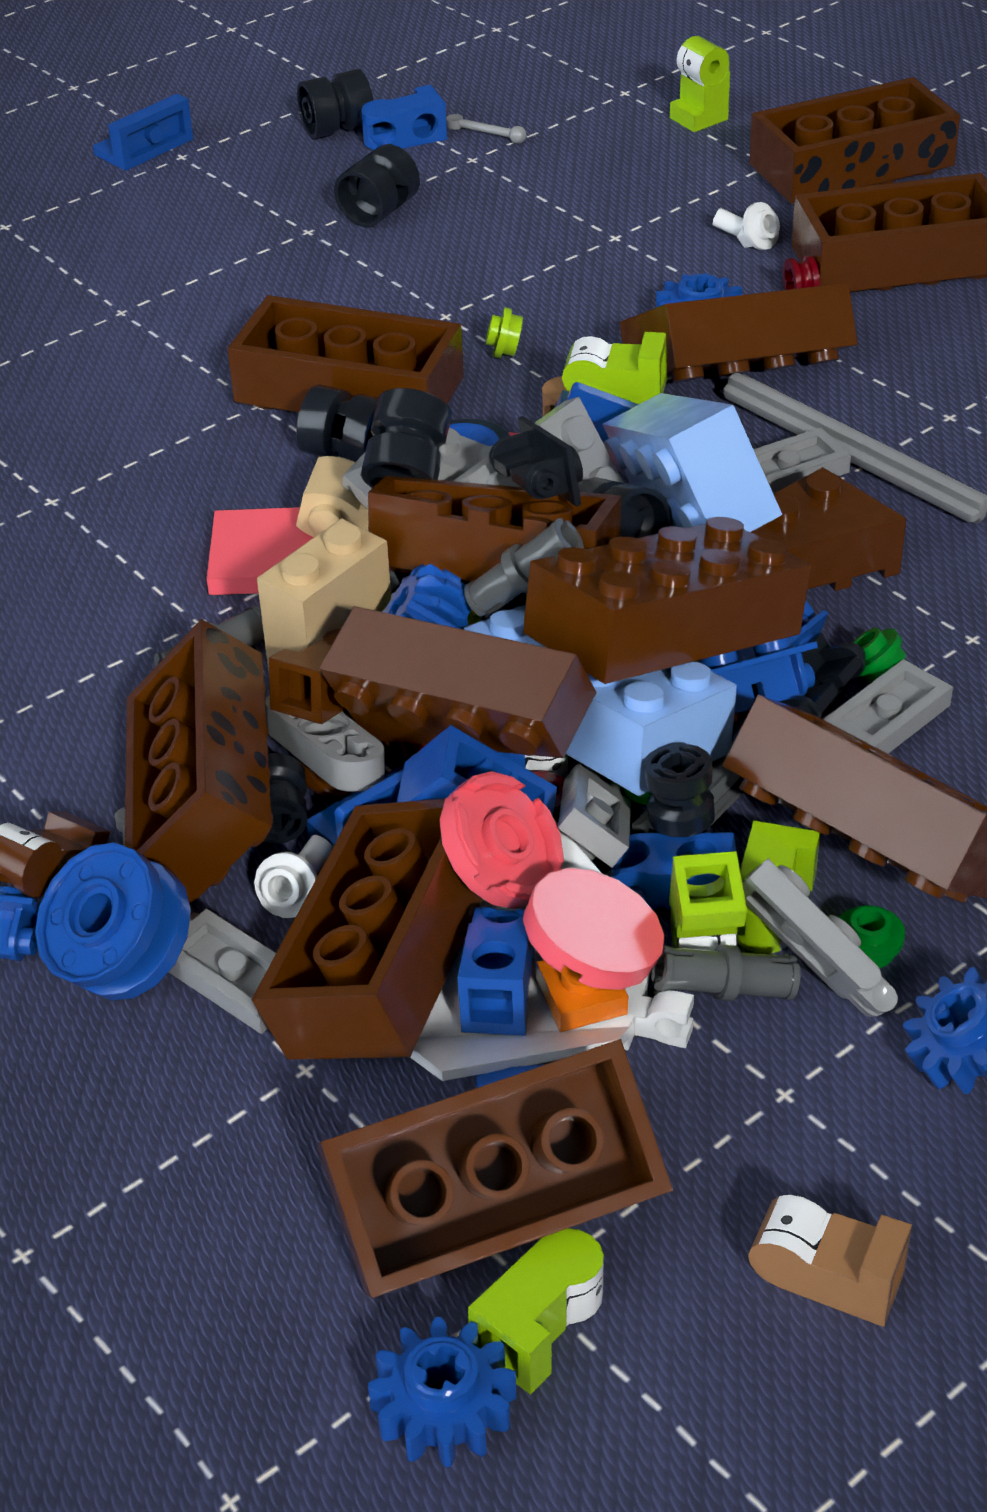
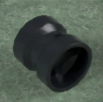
M687 743L669 744L652 751L645 759L644 764L645 783L650 792H652L648 797L647 803L650 825L660 834L670 837H689L702 833L715 820L714 796L708 789L712 784V758L706 750Z
M269 753L268 766L271 772L269 779L270 803L273 823L263 842L270 844L286 843L296 839L303 833L308 823L307 803L304 798L307 792L306 772L303 765L290 755Z

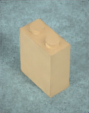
M341 518L257 577L268 672L270 656L283 649L299 653L316 642L323 641V636L327 632L343 627L354 606L382 612L391 600L387 540Z

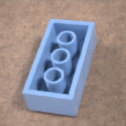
M660 393L602 424L609 437L603 443L619 472L624 470L631 485L655 489L667 499L672 510L673 526L688 528L706 524L707 519L711 517H729L741 521L744 524V529L751 532L782 515L734 405Z
M526 604L511 610L495 612L489 619L464 628V630L545 647L523 633ZM690 662L607 684L600 682L587 673L597 693L566 752L573 759L640 796L650 791L645 783V759L652 751L659 747L677 743L696 745L706 750L712 761L729 753L732 744L737 684L711 672L709 667L698 662Z

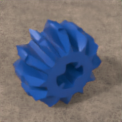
M421 564L414 568L409 576L402 579L400 587L395 593L391 594V600L382 612L463 630L468 625L467 617L472 609L466 601L464 595L466 585L461 582L460 577L445 568L441 570L432 564Z

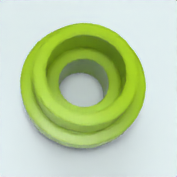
M504 307L501 317L491 315L485 345L494 347L493 357L501 359L502 354L514 357L516 353L523 316L512 314V308Z

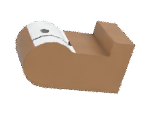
M794 1195L778 1196L771 1201L748 1254L749 1262L759 1276L781 1289L884 1327L905 1273L912 1224L881 1214L877 1226H873L837 1213L829 1214L819 1205L804 1197Z

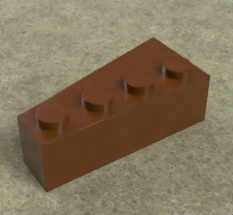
M849 283L668 303L619 322L622 344H642L645 332L666 333L667 378L672 377L673 383L700 379L704 377V372L718 370L719 377L730 376L734 373H746L750 371L749 365L762 363L764 371L795 366L794 359L801 357L808 358V365L828 363L839 360V350L858 345Z
M385 476L368 492V531L387 540L389 569L391 571L411 573L414 568L421 564H432L441 570L444 568L460 577L461 580L475 581L501 562V556L505 550L514 544L525 545L551 526V523L558 518H562L563 522L569 521L577 529L585 549L608 545L611 539L620 537L621 495L579 492L582 505L575 506L560 495L543 500L535 499L522 487Z
M356 606L353 607L319 667V670L334 690L336 701L348 710L358 725L380 741L427 745L447 727L452 725L497 752L526 756L563 758L597 693L577 654Z

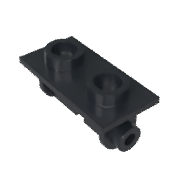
M518 417L520 433L503 438L492 446L489 452L491 467L499 474L506 477L511 476L513 482L525 489L535 499L543 500L560 495L575 506L582 505L578 482L583 480V467L577 451L526 417Z
M822 632L817 633L809 642L817 641L818 648L801 652L803 662L808 663L814 671V686L808 688L804 696L797 695L779 701L810 712L820 718L848 686L849 680L859 677L866 667V654L861 646L855 643H847L830 647Z

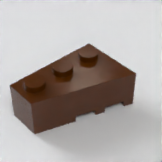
M822 467L774 493L773 495L782 515L751 531V533L762 539H771L785 544L787 552L812 564L808 589L831 583V587L834 591L851 587L852 578L879 570L883 578L900 574L907 518Z

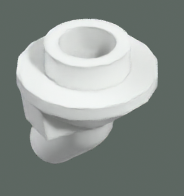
M763 202L751 204L746 209L743 218L720 208L713 219V226L737 236L744 248L771 249L779 238L780 222L778 216L768 204Z
M312 835L299 855L291 852H279L265 859L257 869L254 881L256 895L262 906L273 915L282 918L296 917L317 878V873L326 862L333 846L323 837Z

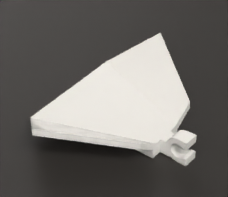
M559 830L564 855L562 869H585L601 873L568 835ZM484 899L482 900L480 907H491L496 910L507 911L525 909L527 906L525 905L519 908L511 909L492 905ZM464 939L410 1058L441 1081L490 1073L509 1067L557 1061L618 1039L622 1040L624 1049L629 1050L634 1035L686 1048L693 1030V1018L690 1017L694 1005V995L667 990L659 992L654 998L648 997L650 971L641 984L625 988L629 996L627 1015L560 1033L536 981V962L544 959L534 948V962L530 975L527 1000L528 1021L526 1036L461 1032L457 977L465 944Z

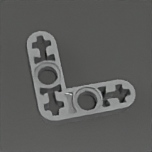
M270 695L266 698V724L269 735L329 785L344 791H365L385 779L383 744L358 725L347 709L321 725L270 710Z

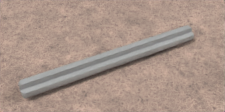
M734 373L728 377V384L723 389L726 399L796 435L821 427L851 454V463L967 522L978 524L984 520L987 512V495L745 374Z

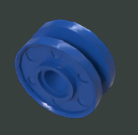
M114 842L91 846L69 859L51 880L39 905L35 930L39 956L53 975L81 986V988L111 1001L135 998L155 987L177 962L188 937L191 913L186 888L172 870L161 864L149 861L143 854L134 849Z

